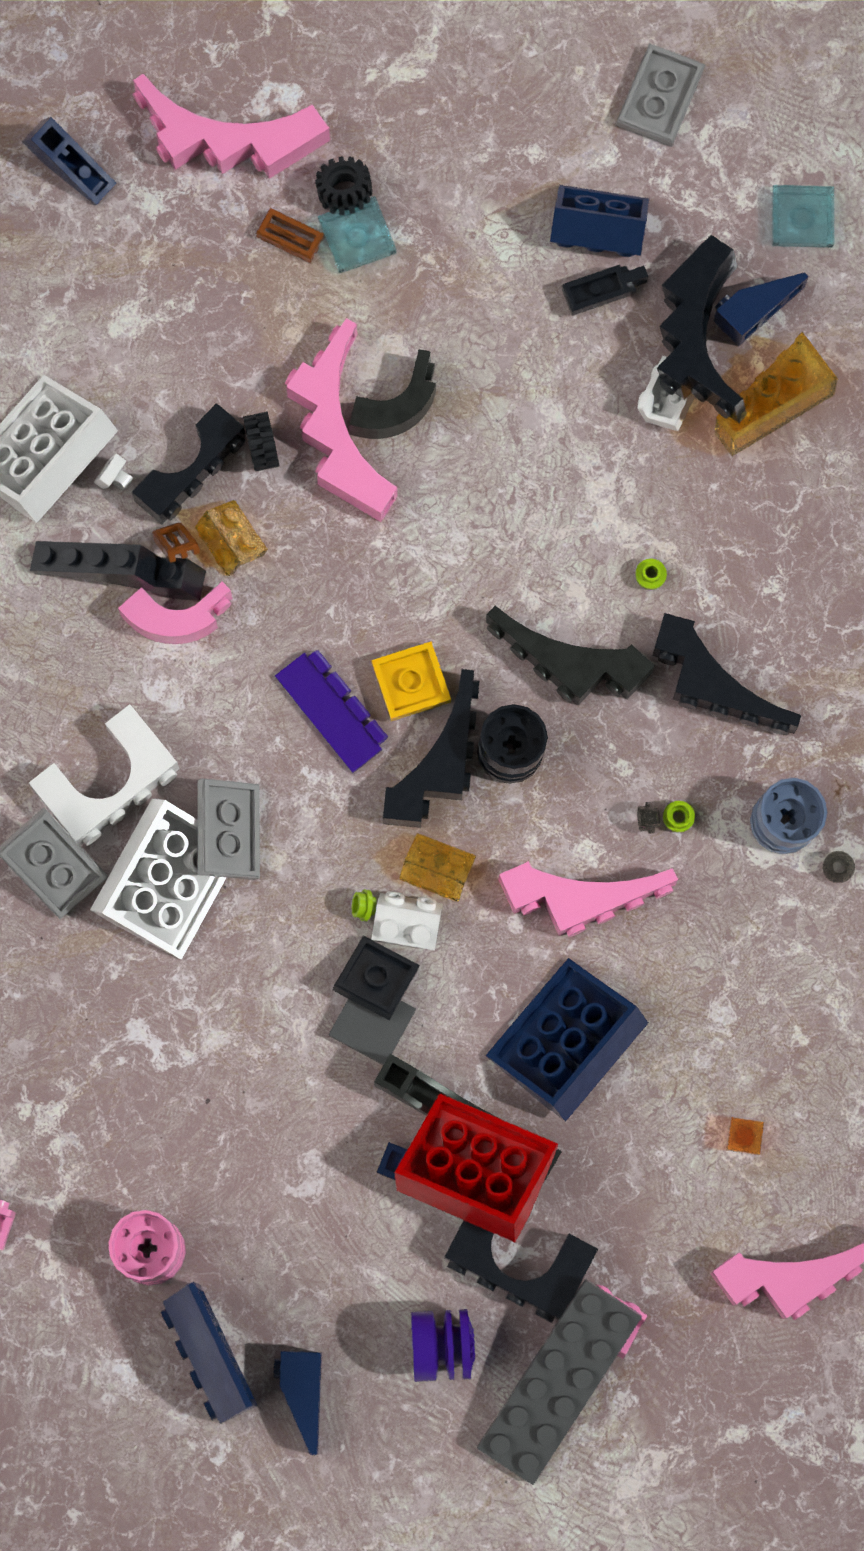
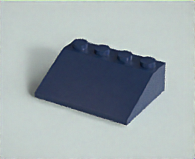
M568 958L485 1056L540 1103L566 1122L647 1026L648 1021L636 1005Z
M193 1281L163 1301L166 1309L161 1311L162 1317L168 1329L174 1327L180 1338L175 1341V1344L182 1359L184 1360L188 1357L194 1370L190 1371L189 1374L196 1389L203 1388L208 1400L203 1403L211 1420L217 1418L219 1423L222 1424L258 1406L201 1285Z

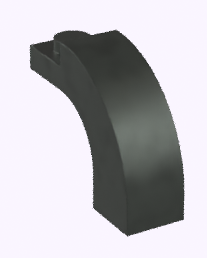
M418 350L411 382L407 389L399 396L384 401L356 396L349 423L350 435L368 439L389 438L406 432L421 421L430 409L436 394V383L431 382L435 363H431L430 351Z

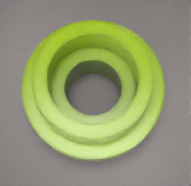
M650 558L639 563L636 568L635 577L641 587L647 590H655L664 584L667 571L662 562ZM654 569L657 572V576L654 578L648 577L646 570Z
M684 801L671 802L663 812L665 826L676 833L689 830L695 820L693 808ZM676 812L682 813L684 821L676 822L673 819V814Z
M364 889L362 892L354 893L351 910L353 917L367 922L376 913L377 899L372 896L371 890Z

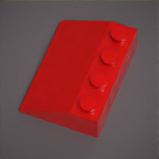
M439 1093L395 1171L396 1190L512 1242H516L531 1214L557 1151L558 1143Z

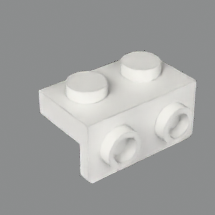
M662 356L659 364L652 370L651 380L646 390L641 393L638 399V410L647 423L679 431L695 396L691 393L684 400L675 393L670 395L661 387L657 367L667 358V356Z
M394 891L387 892L386 894L380 893L371 940L435 950L443 904L437 903L436 900L429 897L414 899Z

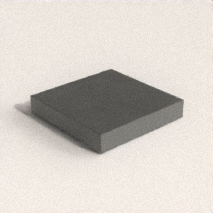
M348 999L332 1027L329 1037L384 1065L389 1054H393L416 1008L400 1001L389 1021Z

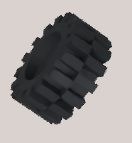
M344 156L338 157L339 162H335L332 158L328 160L329 166L323 164L321 171H317L316 174L317 179H315L319 201L325 210L329 208L330 213L335 214L336 210H339V215H345V210H349L350 214H354V208L357 207L359 210H362L364 203L368 204L371 201L370 196H372L373 190L370 172L366 165L363 166V161L358 159L355 162L354 157L349 156L348 161H344ZM341 182L355 183L352 187L345 190L333 188Z
M268 412L243 416L255 472L279 467V459Z

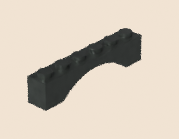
M389 1054L374 1081L375 1087L426 1116L439 1093L495 1116L392 1054ZM557 1149L543 1183H545L562 1152Z

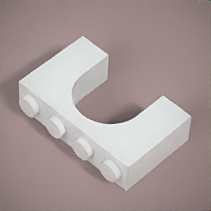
M130 704L105 723L109 733L126 752L131 761L129 779L118 793L103 799L86 797L71 785L55 763L29 782L35 793L80 846L84 843L90 845L101 836L102 833L100 831L108 824L114 826L126 817V810L134 804L140 806L152 796L151 791L160 784L162 786L169 784L177 776L176 771L179 770L177 761Z

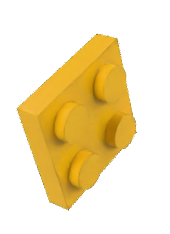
M432 641L371 660L391 722L451 703V697Z

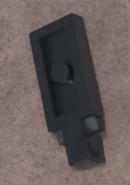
M619 264L564 283L561 289L571 315L574 316L629 297L631 294L636 293V287L648 283L649 276L644 265L628 270L627 266L620 267Z

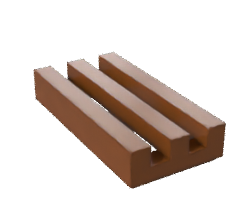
M272 208L269 209L256 232L257 238L309 263L312 262L314 254L317 253L320 243L325 238L324 233ZM271 220L282 223L314 240L310 242L289 230L271 223ZM266 229L308 249V251L267 232Z
M180 522L152 532L154 542L170 563L176 561L175 555L177 554L184 559L188 557L187 551L189 550L194 555L200 553L198 543ZM173 532H178V535L184 541V544H181L178 541L176 535L173 534Z

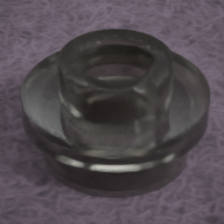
M646 802L645 806H638L637 819L640 832L647 831L648 834H654L655 827H660L659 809L653 808L652 802Z
M835 851L824 859L822 869L826 878L831 882L844 883L853 876L855 863L849 854L843 851ZM834 863H841L844 871L842 873L835 872L833 870Z

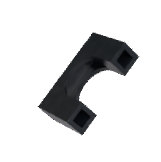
M463 1220L444 1256V1259L450 1261L447 1267L465 1276L467 1271L478 1276L479 1278L476 1283L494 1292L496 1287L508 1293L505 1297L507 1300L522 1308L525 1302L537 1308L535 1315L550 1323L554 1319L559 1320L577 1292L598 1248L569 1233L552 1266L545 1274L532 1280H517L503 1273L494 1261L491 1249L494 1233Z

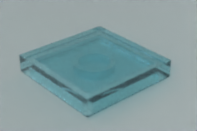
M773 185L772 246L833 248L835 244L834 186Z
M375 196L370 197L371 201L368 204L364 203L362 210H359L357 207L354 208V214H350L349 210H345V215H339V210H336L335 214L328 212L318 216L319 224L339 274L397 254V249Z

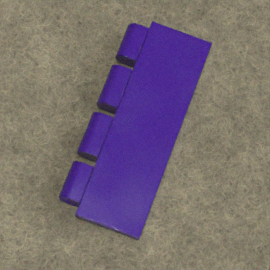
M319 650L314 651L309 656L303 653L277 673L275 677L350 771L354 773L382 751L379 745L388 736L375 720H372L366 726L362 725L371 716L356 696H352L346 702L342 700L351 693V690L336 671L326 678L323 676L332 666Z

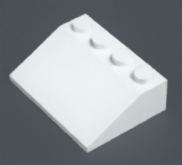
M43 375L0 423V497L17 511L38 523L118 430L102 409Z
M152 798L90 910L125 931L178 959H182L226 879L225 877L198 875V820L166 800Z

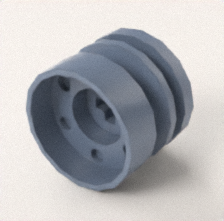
M798 778L781 779L771 785L753 806L750 817L752 833L758 843L770 852L782 855L796 853L817 837L825 826L827 817L826 802L818 788L808 781ZM785 815L789 816L790 820L787 823H781L780 819Z

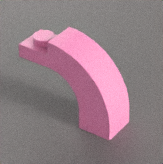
M222 581L196 605L184 610H170L157 604L141 587L118 610L121 617L142 636L164 644H185L202 639L214 632L218 626L213 616L215 614L217 616L223 614L230 607V600L233 598L231 590Z

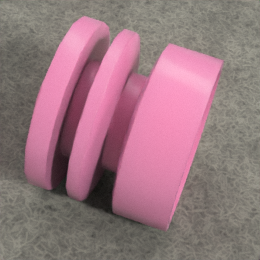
M148 1210L135 1211L121 1218L112 1229L108 1242L110 1258L116 1269L134 1282L148 1286L162 1284L173 1278L182 1267L186 1254L185 1241L179 1229L161 1214ZM151 1242L152 1245L157 1247V1251L151 1252L150 1258H148V1255L143 1252V1247H149Z

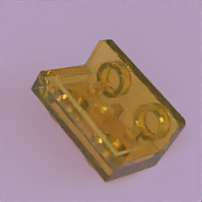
M235 500L205 511L195 525L200 539L205 542L215 557L216 563L227 576L234 574L239 566L264 556L268 551Z
M416 833L404 860L399 878L413 886H418L444 898L459 901L476 855Z

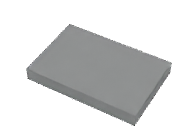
M649 43L616 121V126L672 147L706 64Z
M204 778L197 780L198 875L248 880L259 879V784Z
M44 807L0 845V857L59 919L64 917L108 878L103 869Z

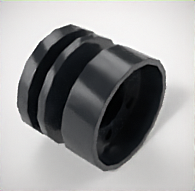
M521 705L501 706L491 712L483 723L477 747L478 761L485 773L496 781L508 784L523 782L533 776L541 764L548 740L546 725L537 713ZM507 744H513L515 753H509L506 747Z

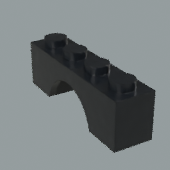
M217 403L195 425L197 435L201 441L200 451L195 461L186 469L175 473H163L152 470L132 491L134 501L161 525L167 519L173 520L181 511V504L188 497H195L203 487L202 482L209 475L214 476L224 465L223 460L231 452L233 454L236 453L245 443L244 426Z

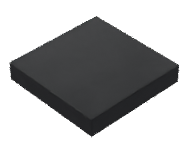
M363 935L337 979L333 991L390 1021L420 965Z

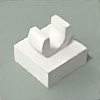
M115 454L109 458L93 483L103 490L112 483L123 491L124 488L128 487L133 478L121 470L126 460Z

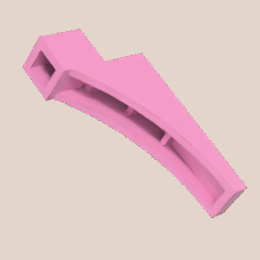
M529 861L499 874L498 879L514 914L521 911L523 915L530 914L541 908L539 903L544 902L558 935L561 936L567 933L568 937L585 931L584 925L596 920L597 924H602L615 917L613 912L625 908L628 912L644 905L643 899L655 895V898L658 899L673 892L672 886H675L678 881L672 868L652 876L630 881L608 883L584 882L561 878L532 868Z
M864 1242L836 1255L803 1262L777 1263L743 1258L739 1252L710 1272V1274L733 1306L741 1302L745 1307L760 1296L757 1289L761 1288L782 1319L791 1316L793 1320H796L810 1310L807 1303L818 1297L822 1301L837 1290L833 1284L843 1277L848 1282L863 1271L860 1265L864 1263Z

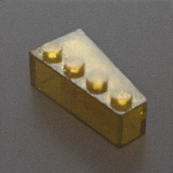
M803 331L795 338V342L787 350L784 349L776 357V361L771 366L762 371L755 378V381L739 394L744 400L747 416L740 423L730 417L724 418L720 414L716 417L715 434L731 456L736 455L835 395L838 378Z

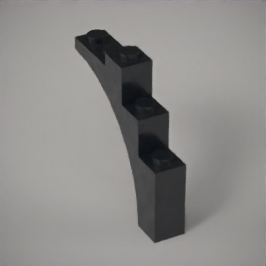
M710 235L662 284L665 296L664 301L673 312L659 327L663 337L662 343L672 353L657 367L661 380V387L670 395L675 393L685 400L692 393L699 401H707L712 404L722 417H730L740 423L747 416L744 400L725 383L716 371L708 355L706 345L708 321L713 304L724 283L738 265L734 249L713 235Z

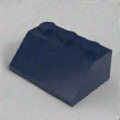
M559 185L550 242L565 248L573 246L586 247L592 252L612 251L623 257L641 256L649 198Z

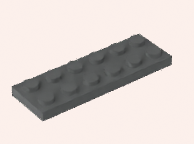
M585 1278L477 1445V1449L534 1485L641 1320L642 1315Z

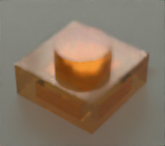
M731 1117L726 1151L759 1156L764 1122Z

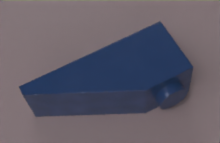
M52 117L41 120L22 141L43 164L94 205H97L116 184Z
M803 272L738 290L732 297L726 295L715 306L717 310L713 321L740 346L805 288L809 276Z
M281 1351V1358H275L274 1378L280 1379L281 1390L310 1455H318L322 1353Z

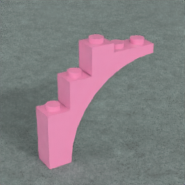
M144 74L133 80L136 91L133 93V96L142 110L144 108L148 109L152 115L149 117L150 121L158 132L156 133L158 140L156 150L165 163L170 161L175 170L201 153L204 154L210 166H217L222 174L250 157L259 172L264 170L270 179L330 141L329 127L313 105L290 116L269 122L248 124L220 122L198 116L176 105L159 92Z
M346 318L341 326L336 325L328 339L330 343L326 350H320L312 362L314 368L302 362L298 370L294 368L290 372L285 385H287L288 398L313 412V414L309 412L301 423L302 440L329 456L328 458L324 456L316 468L318 485L382 522L397 498V487L379 475L361 456L349 436L341 414L339 400L340 378L346 356L357 337V324Z

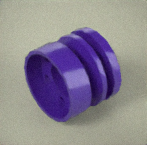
M459 1309V1324L452 1325L451 1310L445 1311L444 1323L438 1326L436 1325L433 1311L411 1312L414 1382L436 1381L438 1367L441 1365L446 1366L449 1380H455L454 1365L462 1364L463 1379H471V1371L475 1360L474 1328L468 1316V1309Z

